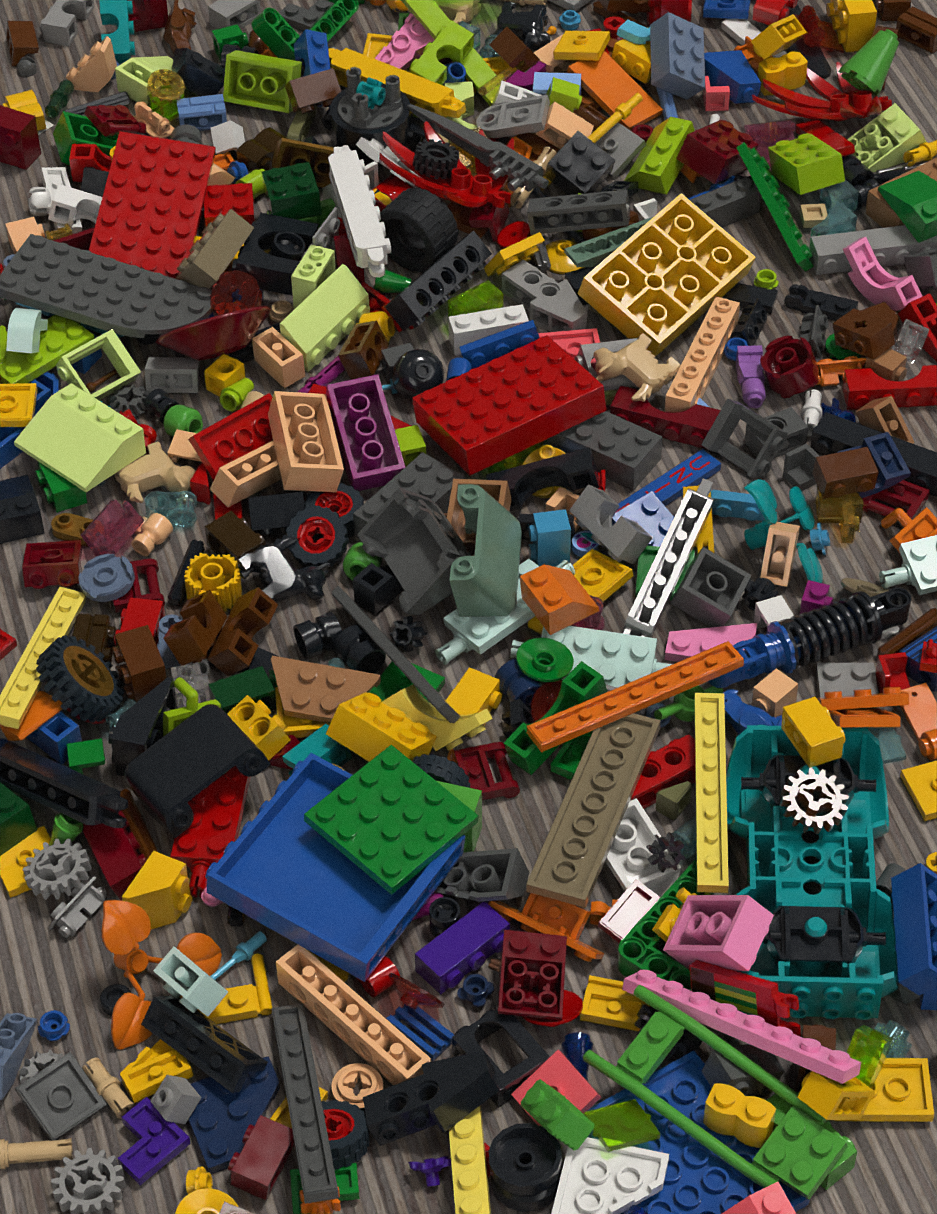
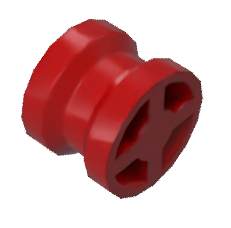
M616 16L608 17L604 20L603 28L605 31H610V38L619 41L623 39L617 35V31L625 20Z

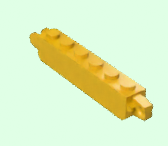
M328 48L330 68H334L339 85L347 87L346 71L352 67H357L361 70V81L367 82L368 77L386 84L387 76L396 75L400 80V91L407 96L410 104L445 118L453 117L458 119L466 112L465 103L455 98L454 90L348 48L342 51Z

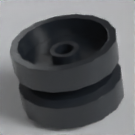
M532 1123L515 1124L503 1129L493 1139L489 1148L491 1188L496 1198L508 1208L521 1212L537 1211L550 1205L555 1200L562 1172L561 1145L544 1127Z

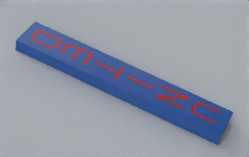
M702 449L618 503L619 508L616 512L651 491L666 506L683 495V487L697 486L703 478L707 479L720 471L721 463Z

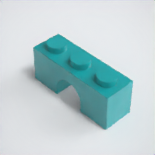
M99 0L102 25L118 27L111 34H101V39L103 41L106 36L111 39L115 59L121 65L132 58V55H136L135 41H131L130 35H135L134 22L129 19V15L133 14L132 0Z

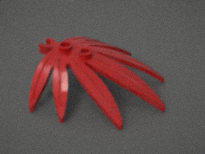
M840 62L836 63L838 82L843 92L807 68L806 79L819 95L829 101L788 90L766 79H763V87L785 101V105L752 95L753 101L770 109L789 115L821 120L845 121L847 118H866L870 115L881 114L882 111L892 106V100H888V96H876L872 99L871 91L858 90L841 77L843 73L838 72L842 67Z
M425 121L424 133L427 141L429 142L430 139H434L435 142L441 140L445 144L432 126ZM481 129L479 131V134L485 137L484 132ZM383 131L382 138L391 151L418 176L397 166L381 153L379 159L416 187L467 207H480L490 202L498 208H504L505 203L509 204L511 202V193L502 191L508 181V175L492 180L489 176L491 172L490 167L482 164L476 157V176L474 177L471 175V171L458 160L457 168L452 169L451 178L447 177L444 180L441 177L438 180L434 179V176L428 178L426 174L421 175L419 170L416 171L414 169L413 159L415 153ZM512 138L507 147L514 150V139Z

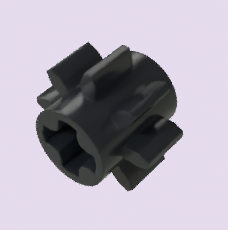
M757 577L755 582L752 580L748 581L742 598L745 599L746 606L755 611L756 602L776 597L778 591L775 590L776 588L772 581L767 578Z
M406 616L403 621L393 622L396 627L390 635L393 636L396 647L404 646V651L409 652L413 651V646L416 648L423 646L421 640L427 635V632H424L421 626L423 621L413 622L412 616Z
M670 832L667 833L666 837L654 835L655 840L652 845L646 846L649 852L653 854L647 860L651 865L658 863V869L662 873H664L666 868L678 870L677 865L680 860L686 859L679 851L685 846L681 840L674 842V836ZM667 849L668 854L665 856L663 851Z

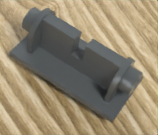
M816 305L815 313H807L802 318V335L800 337L806 339L812 351L816 352L818 357L821 358L823 347L826 346L825 330L828 329L829 324L827 316L823 315L819 305Z

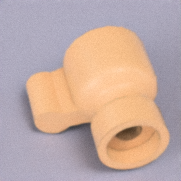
M153 513L149 518L142 517L132 528L137 536L131 541V545L138 554L148 556L154 550L155 545L162 544L173 532L171 522L159 513Z

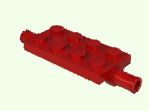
M235 766L188 802L193 810L194 820L186 831L174 839L170 857L186 863V866L190 868L192 874L189 888L190 894L193 897H197L198 889H200L199 897L201 898L202 892L207 887L205 875L209 866L213 862L217 863L222 858L225 848L231 841L235 842L238 839L251 777L241 774Z

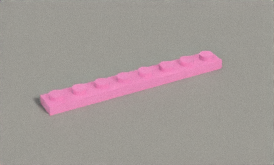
M639 970L637 973L624 978L622 990L633 994L636 987L642 985L701 1024L843 1084L860 1073L861 1062L850 1058V1055L846 1052L828 1049L821 1046V1043L815 1039L797 1036L789 1028L776 1027L766 1023L760 1016L747 1015L738 1011L734 1005L716 1002L705 993L692 992L683 988V985L679 982L666 981L657 977L656 973L652 971Z

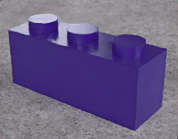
M485 901L415 953V971L441 995L448 988L456 987L469 972L479 969L486 959L495 952H501L504 930H510V923Z

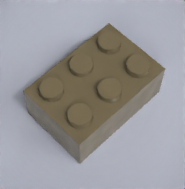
M232 209L224 215L219 213L213 222H210L205 227L201 239L197 240L190 248V255L187 258L185 257L178 265L177 270L180 272L175 279L184 280L200 288H210L218 281L254 227Z

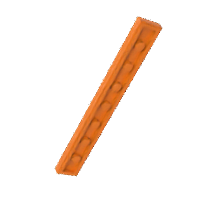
M729 641L528 725L527 734L538 749L544 752L744 666V658Z

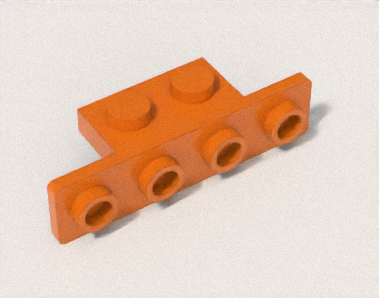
M530 893L522 912L499 900L488 902V905L496 909L495 911L506 921L510 922L513 918L521 922L520 928L527 932L567 936L566 945L575 949L574 955L585 961L591 962L592 958L602 959L605 954L579 941L591 913L580 906Z

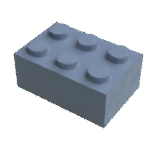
M668 12L650 24L651 85L687 100L705 89L704 28Z

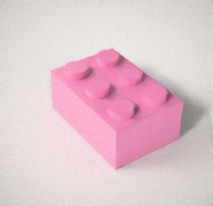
M688 895L663 951L688 969H690L689 965L695 960H700L734 971H749L756 960V954L769 931V925L774 915L749 895Z

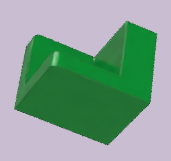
M102 738L67 744L70 769L84 774L83 768L105 764L106 759Z

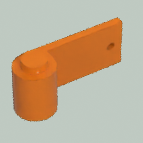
M927 683L903 689L901 692L909 693V705H900L918 740L920 752L924 757L927 756L929 760H936L937 702Z

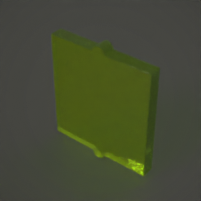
M636 1099L584 1112V1115L595 1124L592 1135L598 1137L608 1152L660 1139L661 1133L651 1121V1115L645 1113Z

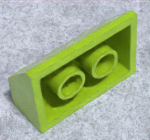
M669 117L656 126L624 181L638 182V188L667 195L684 165L676 158L687 134L695 131L692 121Z

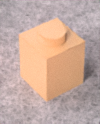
M776 668L753 687L752 706L763 709L772 717L780 716L784 706L796 703L798 683Z

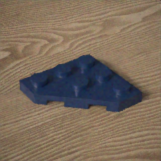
M269 1056L263 1058L268 1062L264 1071L249 1072L240 1092H230L212 1077L191 1083L192 1087L201 1096V1099L189 1117L188 1122L206 1168L211 1174L227 1169L234 1153H241L245 1145L242 1143L248 1126L250 1124L255 1126L260 1115L266 1116L269 1104L272 1099H275L280 1090V1083Z

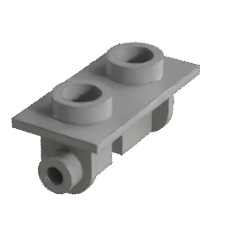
M95 876L87 884L84 881L80 882L82 888H75L72 891L71 896L74 898L67 905L64 902L58 905L50 915L54 920L48 929L52 930L57 925L60 927L58 931L63 937L74 936L88 919L80 911L84 910L89 916H92L103 902L106 901L107 892L102 887L96 889L92 885L96 879Z

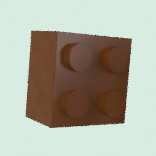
M148 625L115 634L116 647H112L116 663L120 664L115 666V669L119 674L118 679L126 685L124 686V692L128 703H137L167 678L164 662Z

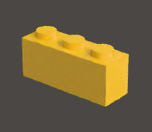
M793 14L768 26L751 43L754 45L755 53L766 60L788 49L804 36L807 31Z

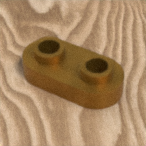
M62 513L52 519V532L57 539L64 541L81 540L82 546L86 547L96 546L104 539L103 526L96 520L71 513Z

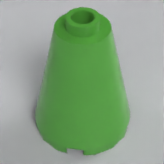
M889 29L885 31L880 30L840 68L838 72L843 73L841 77L856 89H867L872 92V97H878L899 45L898 36Z

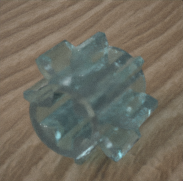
M889 1020L887 1025L878 1022L870 1033L875 1038V1042L872 1045L873 1049L885 1058H894L895 1055L904 1058L912 1046L907 1042L910 1032L893 1020Z

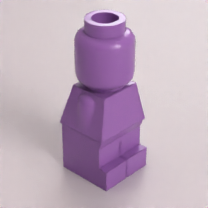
M762 345L737 346V380L741 385L743 401L750 408H759L766 398L765 376L760 361L763 354Z

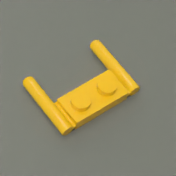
M256 953L251 957L256 986L249 984L226 988L228 993L207 1017L215 1024L258 1017V1014H272V1002L266 969L261 954Z

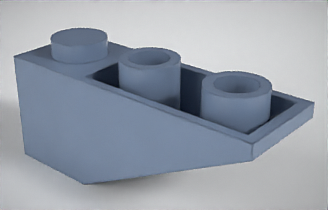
M7 1013L0 1022V1100L5 1097L14 1084L37 1024L36 1018L26 1017L21 1013Z

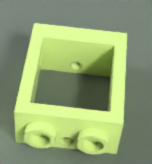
M310 245L291 275L294 309L336 271L334 250Z
M113 329L62 356L56 365L58 375L63 381H66L68 385L72 383L97 400H101L114 393V390H119L122 386L132 383L141 373ZM102 348L121 378L90 394L72 367V364Z

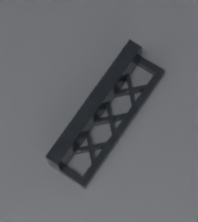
M172 995L154 997L141 1025L230 1092H240L249 1072L264 1071L268 1063L266 1060L198 1010L192 1013L179 1002L180 997L178 999Z

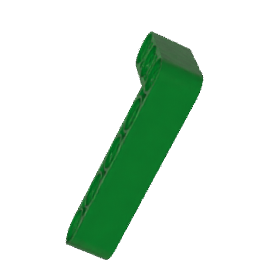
M337 0L308 30L326 33L328 42L358 10V1ZM271 7L266 8L253 19L252 29L278 58L296 61L294 44L300 36L278 11Z
M696 860L691 863L621 940L618 948L617 968L623 976L628 977L639 970H649L654 973H660L656 975L661 979L679 982L683 985V988L692 991L690 970L662 953L666 942L652 929L667 905L674 904L678 908L681 907L682 902L676 897L677 892L684 887L691 894H705V892H697Z

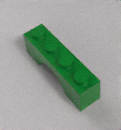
M581 661L562 681L561 690L555 703L538 721L608 692L603 675ZM523 722L504 742V746L509 760L529 775H532L559 745L541 752L527 734V726L531 724Z

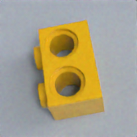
M247 695L227 715L255 743L269 761L291 741L284 732L287 726L277 715L271 718L269 714L272 712L261 700L256 703Z
M811 1071L804 1077L801 1085L802 1089L797 1098L826 1120H860L875 1091L856 1077L842 1084Z

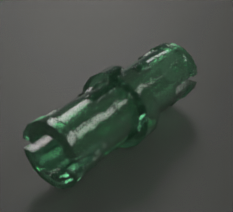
M61 81L57 90H54L50 95V102L45 107V113L48 117H58L61 109L67 106L69 96L74 90V85L70 81Z

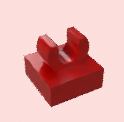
M929 639L927 642H923L919 670L937 673V643H933V639Z

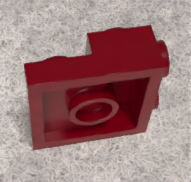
M81 540L27 543L22 565L24 586L42 589L51 585L71 587L79 584L78 577L80 572L82 574Z

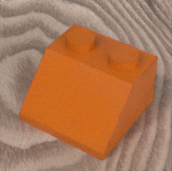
M544 564L520 576L522 599L550 635L599 612L598 605L570 570Z

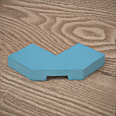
M627 20L618 28L617 35L635 44H646V41H650V27L646 28Z

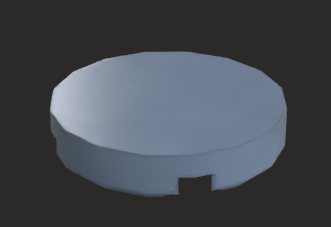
M104 554L88 561L84 565L82 574L80 572L78 577L79 585L84 595L97 602H108L125 595L133 586L135 580L134 570L129 560L121 556L122 558L115 557V554Z

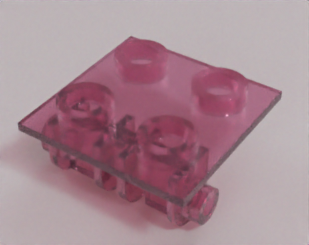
M791 120L744 125L745 133L749 134L753 141L759 144L757 151L761 157L765 158L770 168L768 147L775 146L777 142L782 140H794L793 132L796 130L795 122H791Z

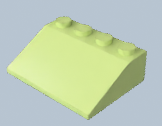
M72 383L51 395L14 441V446L84 492H88L146 454L142 427Z

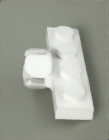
M65 167L41 168V178L44 187H33L29 190V193H32L28 200L32 215L46 216L49 214L58 184L71 187ZM80 219L75 220L72 227L54 222L57 236H69L82 231Z

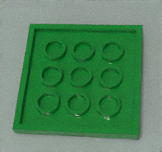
M392 745L378 754L304 814V821L391 895L475 826L479 815Z

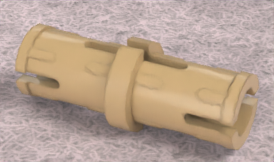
M98 1057L90 1059L86 1062L90 1069L86 1065L82 1069L95 1086L99 1096L101 1095L108 1103L116 1117L122 1119V1116L128 1112L126 1108L128 1107L131 1110L135 1104L130 1101L120 1088L121 1082L118 1078L110 1075L101 1063V1060Z

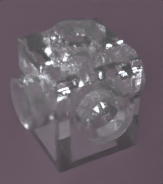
M199 662L171 667L173 681L182 677L198 692V703L206 702L205 691L209 690V680L207 673L201 674ZM175 687L178 708L186 707V697Z

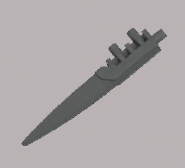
M412 104L406 106L423 122L427 121L436 132L479 159L482 164L490 167L491 172L489 176L492 180L508 175V181L510 182L507 186L511 191L525 186V190L529 192L537 186L543 189L548 186L549 181L543 178L541 166L501 142H493L461 124Z

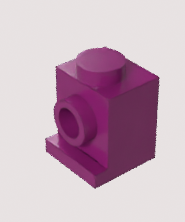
M808 580L801 600L800 614L832 603L833 597H829L830 585Z

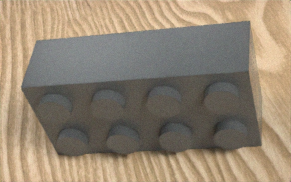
M605 411L544 440L543 445H551L565 453L590 447L598 472L601 469H605L606 479L634 491L661 460L662 436Z
M422 452L353 513L354 536L359 538L357 534L398 488L426 496L434 501L443 513H448L453 479H465L464 475Z

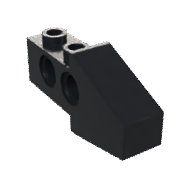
M485 1051L422 1064V1075L363 1097L367 1126L379 1146L438 1125L442 1133H444L500 1091L496 1071Z

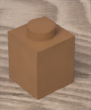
M889 348L874 360L867 357L865 368H871L878 376L886 380L903 381L907 374V369L905 368L907 357Z

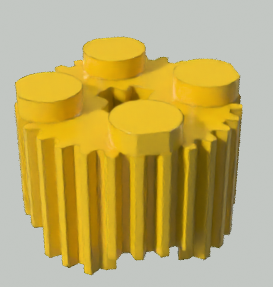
M199 553V556L195 555L194 559H190V566H187L184 575L187 600L211 590L224 612H227V609H232V605L234 606L237 598L242 596L241 576L237 560L235 561V558L231 557L230 554H222L223 557H220L219 554L217 556L212 554L210 557Z

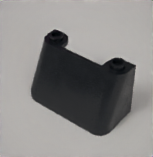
M208 704L200 708L132 760L124 771V777L148 814L174 838H177L192 825L194 820L193 810L188 804L192 798L234 766L244 776L252 777L262 772L271 764L265 754L220 707Z

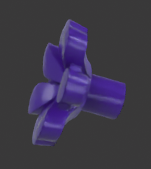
M448 1156L436 1159L429 1158L425 1159L424 1162H408L410 1169L413 1171L425 1173L427 1187L440 1185L438 1171H441L444 1167L452 1166L451 1159H448Z

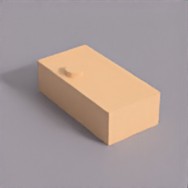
M274 391L268 411V418L284 490L337 492L344 468L326 394Z

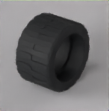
M416 187L408 188L380 212L381 221L379 222H384L386 237L384 238H389L391 253L388 255L394 262L410 271H426L457 243L458 229L453 213L438 196L430 193V191Z

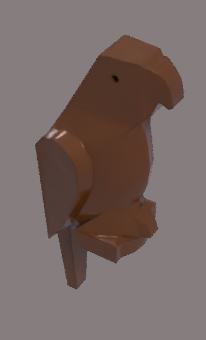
M174 0L163 35V39L170 45L173 55L174 51L179 48H189L191 50L189 44L192 33L191 29L197 24L195 22V12L186 8L180 9L178 7L179 0Z

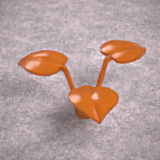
M106 900L103 902L101 929L104 946L108 951L114 953V964L117 968L125 971L124 977L129 979L138 993V996L133 993L123 994L113 1009L111 1019L112 1041L116 1049L122 1050L145 1041L153 1034L141 1025L151 1001L144 1000L145 993L133 975L144 971L150 962L159 964L163 958L148 956L143 950L139 949L138 942L145 940L151 931L148 914L141 907L123 900ZM199 932L190 933L184 936L177 945V949L209 976L218 969L222 957L221 948L206 934Z

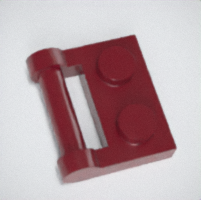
M124 105L87 106L84 112L87 118L104 136H114V134H119V131L146 133V124L138 122Z
M903 480L883 491L862 498L859 510L864 512L872 511L885 517L895 510L892 507L874 501V499H878L907 510L906 514L913 519L927 501L930 490Z
M149 558L130 561L134 570L135 580L133 586L125 595L113 600L115 613L122 612L123 608L127 609L130 598L163 601L165 606V599L163 594L160 593L157 573L159 566L157 560ZM144 573L146 575L149 594L141 595L138 574Z
M494 742L454 751L455 762L468 775L470 788L482 790V800L501 796L513 798L520 793L517 781L513 780L506 759L507 751L503 742ZM487 758L495 760L502 782H494Z

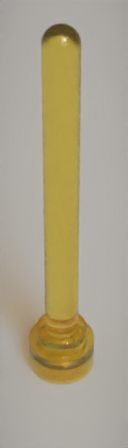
M524 60L520 61L514 68L509 66L478 89V93L481 96H485L500 85L501 81L511 77L524 64Z

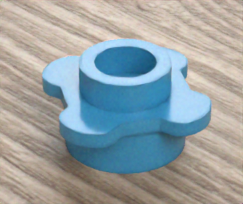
M817 523L818 529L810 530L813 551L822 550L823 555H826V546H830L828 530H822L821 523Z

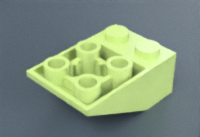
M168 56L132 57L115 68L118 91L127 92L129 98L136 102L143 101L151 109L184 87L171 81L173 59Z
M896 103L847 139L854 144V155L873 173L880 169L904 163L903 155L906 151L918 148L921 143L926 142L921 130Z

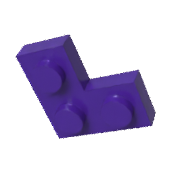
M145 1097L122 1116L123 1124L139 1141L118 1157V1163L122 1165V1168L139 1185H142L190 1145V1137L174 1122L166 1121L151 1103V1100Z

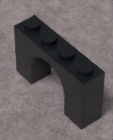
M260 213L257 221L252 222L254 229L245 240L244 246H241L239 249L238 259L235 258L233 261L232 273L235 274V284L293 296L291 275L300 261L276 257L267 253L271 250L276 234L282 231H289L299 235L305 242V253L312 243V237L318 231V224Z

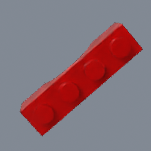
M72 144L69 161L73 182H82L84 167H94L98 170L109 171L112 158L104 154L96 144Z
M937 365L922 366L917 376L906 381L886 380L878 376L871 368L845 369L842 389L847 410L860 409L872 400L888 396L893 397L898 408L937 406Z

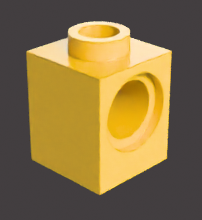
M226 354L220 356L204 371L206 390L220 397L221 391L224 388L245 378L244 363Z

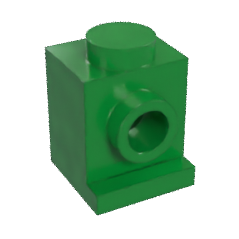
M238 24L212 30L213 48L219 60L221 59L222 49L225 44L238 45L240 49L249 44L247 34L245 32L242 33Z

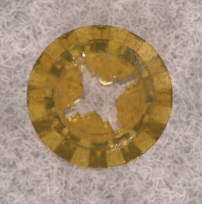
M160 69L154 71L149 76L147 90L151 91L152 97H158L160 102L168 100L171 103L175 99L179 100L182 94H184L185 84L181 76L176 72ZM162 85H170V89H161Z

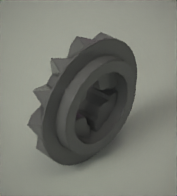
M134 384L128 388L122 386L121 390H114L113 396L110 397V407L118 413L130 409L134 417L139 416L147 411L144 407V402L150 392L145 391L143 386L136 388ZM133 397V399H132V400L130 401V403L128 404L127 400H129V398Z

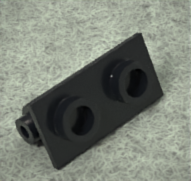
M759 298L756 299L754 305H748L743 308L738 320L739 325L735 326L734 331L731 333V339L742 338L747 342L748 346L755 345L763 325L767 321L766 309L762 307Z

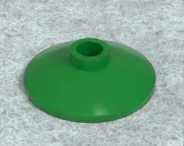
M550 638L527 640L521 644L516 654V662L520 670L528 677L542 682H555L564 679L572 671L574 664L573 655L570 650L562 643Z

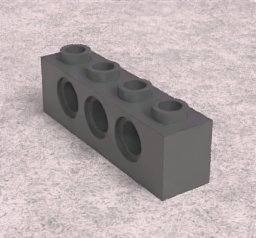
M628 190L530 199L527 215L532 235L538 232L543 234L628 226L631 211Z

